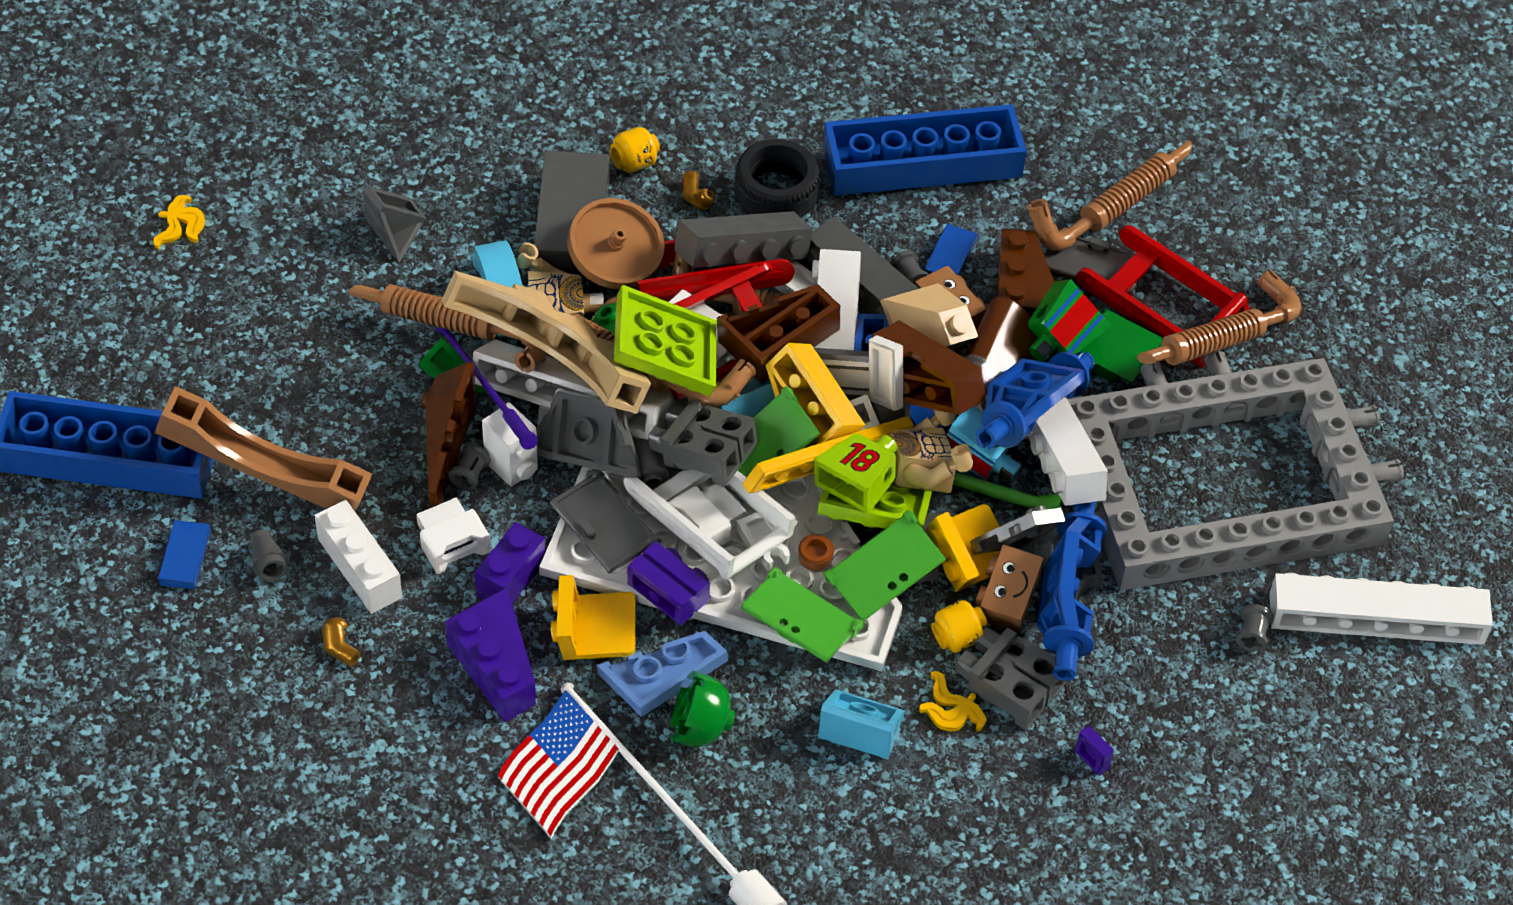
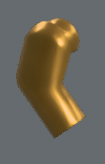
M685 172L683 175L684 200L698 210L710 209L712 203L715 202L714 192L711 190L707 194L708 188L699 189V174L697 172Z
M340 617L329 618L322 627L324 649L330 655L353 667L358 662L361 652L345 643L344 635L346 631L344 629L348 628L347 623Z

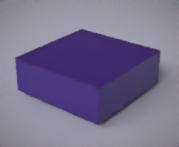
M1088 725L1079 732L1075 753L1097 775L1101 776L1110 768L1114 749Z

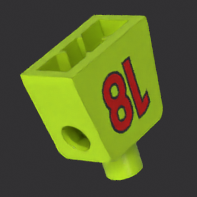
M859 433L852 434L814 459L815 485L868 514L895 479L896 456L894 453L897 451L896 442L888 435H882L874 442Z

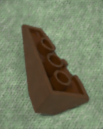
M466 362L435 376L431 389H426L423 394L422 409H426L430 508L441 504L449 482L448 473L455 466L477 406L474 363Z

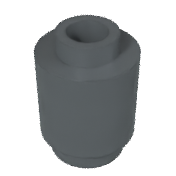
M640 438L634 442L642 471L641 477L637 478L654 490L669 479L668 467L664 465L663 454L651 450L649 441Z

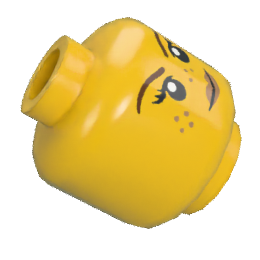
M636 127L617 134L614 137L613 144L610 145V155L614 165L627 173H634L651 167L656 162L657 152L660 151L657 137L654 134H650L643 127Z
M960 600L939 610L935 614V622L931 624V628L939 646L943 650L948 648L953 653H959L974 646L976 640L983 634V627L988 624L979 606L973 608L969 602Z

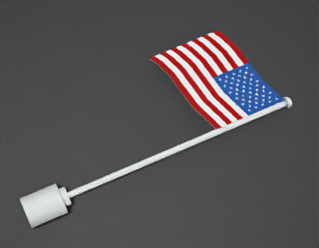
M570 682L562 685V696L546 719L511 753L498 774L500 781L552 839L557 827L566 814L599 782L615 756L620 752L733 877L730 882L729 897L736 905H787V902L757 870H743L738 873L573 690L574 685Z

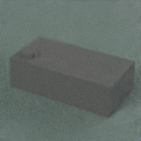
M545 151L534 243L538 250L537 258L540 257L555 268L569 274L579 275L582 278L586 277L576 268L569 255L567 246L568 232L576 214L584 206L593 201L608 198L610 154Z

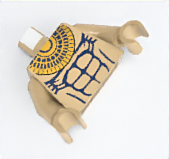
M525 242L517 250L520 254L516 258L517 266L522 269L531 267V271H528V288L544 292L556 311L570 315L578 314L584 317V314L596 313L604 305L603 293L583 294L582 277L569 274L555 268L544 259L537 258L538 250L532 243Z
M933 410L935 416L931 419L926 417L913 429L894 430L890 434V437L897 444V451L894 453L896 456V471L893 482L899 487L951 493L955 471L966 472L973 465L969 446L967 444H960L951 449L944 429L937 428L938 425L948 426L953 424L956 414Z

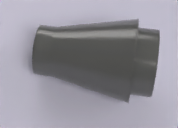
M261 529L255 531L250 537L253 571L264 581H276L285 575L288 558L274 541L268 530Z

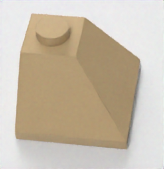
M939 283L880 301L889 325L900 320L950 350L959 348L978 337L967 305Z

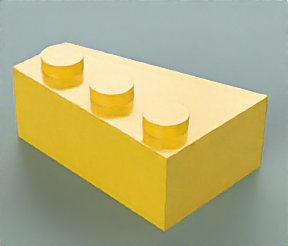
M787 343L766 364L775 398L785 386L791 388L799 399L798 403L820 432L805 448L858 432L865 426V423L811 344Z

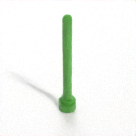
M955 471L954 486L1030 509L1037 506H1046L1047 510L1062 507L1063 501L1059 495L1049 493L1048 496L1041 494L1038 497Z

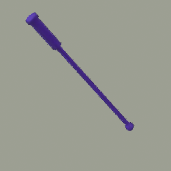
M436 328L439 334L445 335L465 363H474L450 330ZM474 364L476 378L503 412L502 417L519 439L520 445L526 450L534 448L538 443L537 436L528 429L514 409H509Z

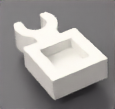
M758 512L736 520V530L747 548L777 529ZM781 543L762 556L764 568L771 571L773 569L771 557H780L786 565L789 563L790 552L787 546Z

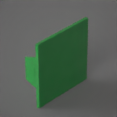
M1106 309L1102 315L1111 326L1081 351H1083V355L1085 352H1088L1094 358L1095 364L1091 372L1110 382H1113L1118 377L1132 384L1144 363L1138 361L1137 355L1160 347L1163 338Z

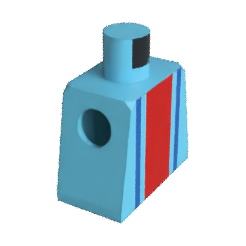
M974 406L960 414L951 425L946 437L951 449L960 444H967L971 450L973 465L970 470L961 473L987 481L996 472L1011 482L1021 468V464L1006 455L1008 448L998 445L991 449H987V446L982 448L976 441V432L982 428L981 419L983 412Z

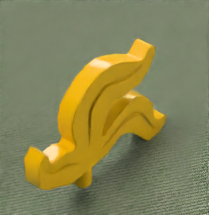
M189 195L177 196L168 206V211H160L158 213L160 218H167L169 227L154 237L155 249L159 250L161 245L172 243L182 236V228L179 222L187 224L186 237L189 241L193 243L199 241L197 235L205 226V217L202 211L196 207L185 208L186 203L192 202Z
M938 671L931 672V678L935 681L933 698L937 704L933 702L921 704L919 712L927 713L932 722L944 731H959L965 725L966 719L977 725L976 732L981 731L987 719L979 705L974 703L976 694L971 693L968 698L951 694L947 689L944 674ZM939 705L947 706V707H954V708H952L951 710L945 711V710H944L941 706H939Z

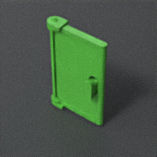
M785 386L776 398L753 417L755 419L758 444L744 463H740V468L738 469L746 478L757 463L801 450L820 434L798 403V397L788 386Z
M908 509L901 518L831 570L828 569L823 572V575L833 588H837L858 617L865 621L943 563L946 558L920 527L915 514Z
M774 567L767 574L766 580L740 607L777 631L780 636L789 642L796 643L826 663L850 638L854 639L864 626L862 620L854 619L784 575L782 570Z

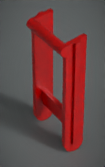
M1125 225L1119 231V237L1124 245L1136 252V254L1109 281L1086 267L1076 274L1079 285L1087 292L1135 324L1162 338L1183 330L1126 293L1153 265H1156L1221 308V311L1210 322L1250 309L1248 298L1245 294L1241 292L1236 294L1132 225ZM1206 355L1191 361L1203 369L1206 365L1204 362Z
M676 239L664 241V255L657 269L673 267L670 266V262L674 263ZM775 259L637 281L638 286L635 288L638 291L669 302L683 289L694 295L756 265L759 267L765 263H770L773 269L764 276L750 282L753 290L785 285L793 279L795 270L790 261Z
M765 263L759 267L756 265L674 304L691 310L731 292L742 313L747 311V307L755 304L762 307L750 282L764 276L773 268L770 263ZM734 360L717 368L716 382L724 379L738 361ZM669 388L672 396H674V400H680L686 397L683 394Z

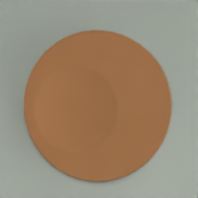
M604 198L587 204L576 214L568 232V251L576 268L592 282L611 289H620L622 285L634 288L638 286L637 281L650 279L659 267L664 255V238L656 220L639 205L624 199Z

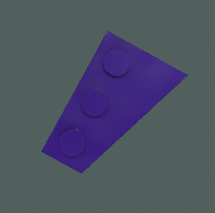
M507 588L445 621L447 646L504 722L536 705L535 680Z

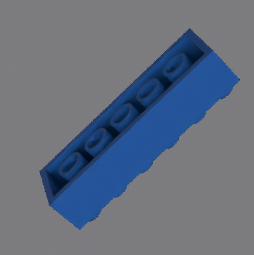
M1013 104L825 122L823 152L834 196L1023 177L1027 151Z
M9 391L0 414V472L203 499L214 459L156 434L155 430L163 412L159 410Z

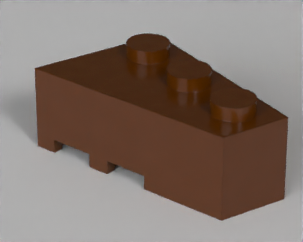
M1002 228L998 250L996 297L1011 299L1032 316L1054 283L1053 277L1035 231Z
M819 284L780 296L777 302L762 307L755 304L747 307L746 312L728 317L727 314L717 317L718 342L737 361L744 359L745 364L743 367L747 362L751 363L756 369L754 377L761 384L769 379L766 364L787 343L811 344L814 348L840 330V304Z
M900 320L872 334V338L878 335L903 345V403L960 415L986 400L983 373L980 366Z

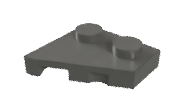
M1037 506L1025 512L1026 515L972 539L970 544L973 554L1001 551L1003 544L1016 549L1032 546L1065 522L1062 509L1047 510L1046 506Z

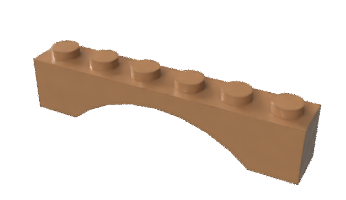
M176 386L168 399L155 430V433L326 509L346 499L353 510L356 511L372 476V473L341 459L306 455L270 443L231 421L208 400Z

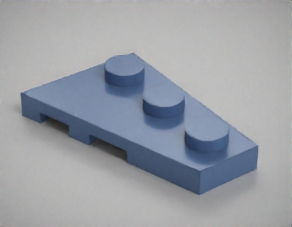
M702 631L664 643L662 649L645 655H642L641 651L628 656V660L614 665H610L609 661L598 664L597 672L642 717L678 694L681 687H689L693 681L687 678L690 672L694 670L707 675L728 661V653L706 631Z

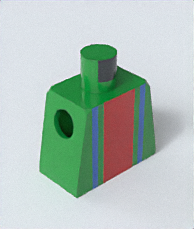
M1071 279L1055 281L1028 322V327L1038 337L1029 348V352L1036 360L1045 362L1051 354L1055 355L1059 352L1077 354L1109 329L1111 324Z

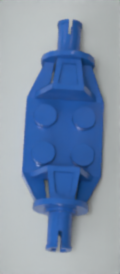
M1083 351L1077 354L1059 352L1053 355L1048 362L1022 358L988 384L987 407L982 413V428L978 429L975 435L978 445L982 448L987 446V449H991L995 445L1003 448H1012L1021 443L1025 435L1033 430L1038 418L1064 397L1071 399L1085 392L1090 382L1089 371L1093 369L1095 364L1092 355L1088 352H1085L1083 355Z
M1096 502L1075 504L1073 512L1064 515L1065 522L1057 527V531L1062 538L1043 567L1036 626L1043 635L1044 647L1056 655L1053 676L1063 681L1075 679L1077 674V658L1088 655L1094 646V639L1090 634L1094 611L1075 599L1080 579L1076 578L1075 574L1079 567H1091L1101 551V540L1106 536L1107 526L1100 517L1094 515Z

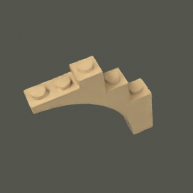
M454 271L442 298L444 307L486 321L526 340L580 376L598 394L606 406L635 414L638 413L651 385L649 379L644 372L625 367L613 361L614 342L596 337L586 319L556 311L544 292L518 284L508 287Z

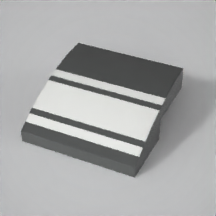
M814 348L849 401L866 394L869 397V351Z

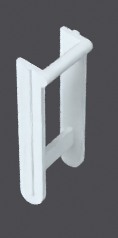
M693 469L683 470L654 490L637 477L624 478V486L628 494L717 568L719 574L725 580L793 535L794 527L797 526L798 521L795 520L796 517L764 491L748 494L742 485L746 477L737 471L725 487L777 529L733 557L668 503L695 485L698 486L712 477L711 475Z

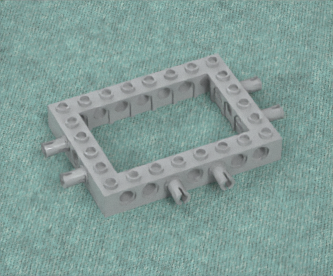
M1218 351L1217 353L1219 360L1215 352L1205 357L1204 362L1211 375L1208 377L1167 383L1161 363L1156 362L1153 363L1155 370H1153L1151 364H1144L1140 369L1146 387L1067 399L1108 470L1106 500L1095 503L1094 515L1100 517L1107 526L1106 536L1102 543L1119 590L1386 545L1394 519L1379 484L1402 481L1404 477L1403 466L1400 465L1401 461L1399 459L1370 464L1355 431L1360 428L1377 427L1380 425V414L1377 411V406L1371 405L1347 410L1325 358L1232 373L1223 351ZM1303 410L1300 417L1301 428L1307 431L1313 446L1311 452L1319 460L1324 472V483L1329 484L1335 501L1154 532L1148 531L1116 443H1122L1123 439L1141 436L1152 438L1155 437V434L1178 430L1180 433L1187 432V429L1208 425L1219 427L1221 423L1239 420L1250 422L1252 418L1269 415L1281 417L1284 413Z

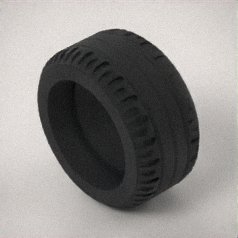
M770 139L751 145L741 154L736 165L735 194L739 204L749 214L794 211L799 217H803L814 207L819 196L821 172L818 161L810 150L794 141ZM782 172L797 178L801 183L788 189H771L762 186L754 179L765 173Z

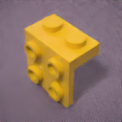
M986 504L953 517L950 516L949 512L936 516L925 529L928 537L946 558L942 563L943 569L956 592L991 578V576L986 575L993 554L997 556L1000 554V551L974 555L970 541L1000 527L991 508Z
M574 575L559 576L558 590H553L552 593L553 610L557 612V620L551 621L552 642H558L563 660L633 655L636 645L637 601L635 594L632 592L579 595Z

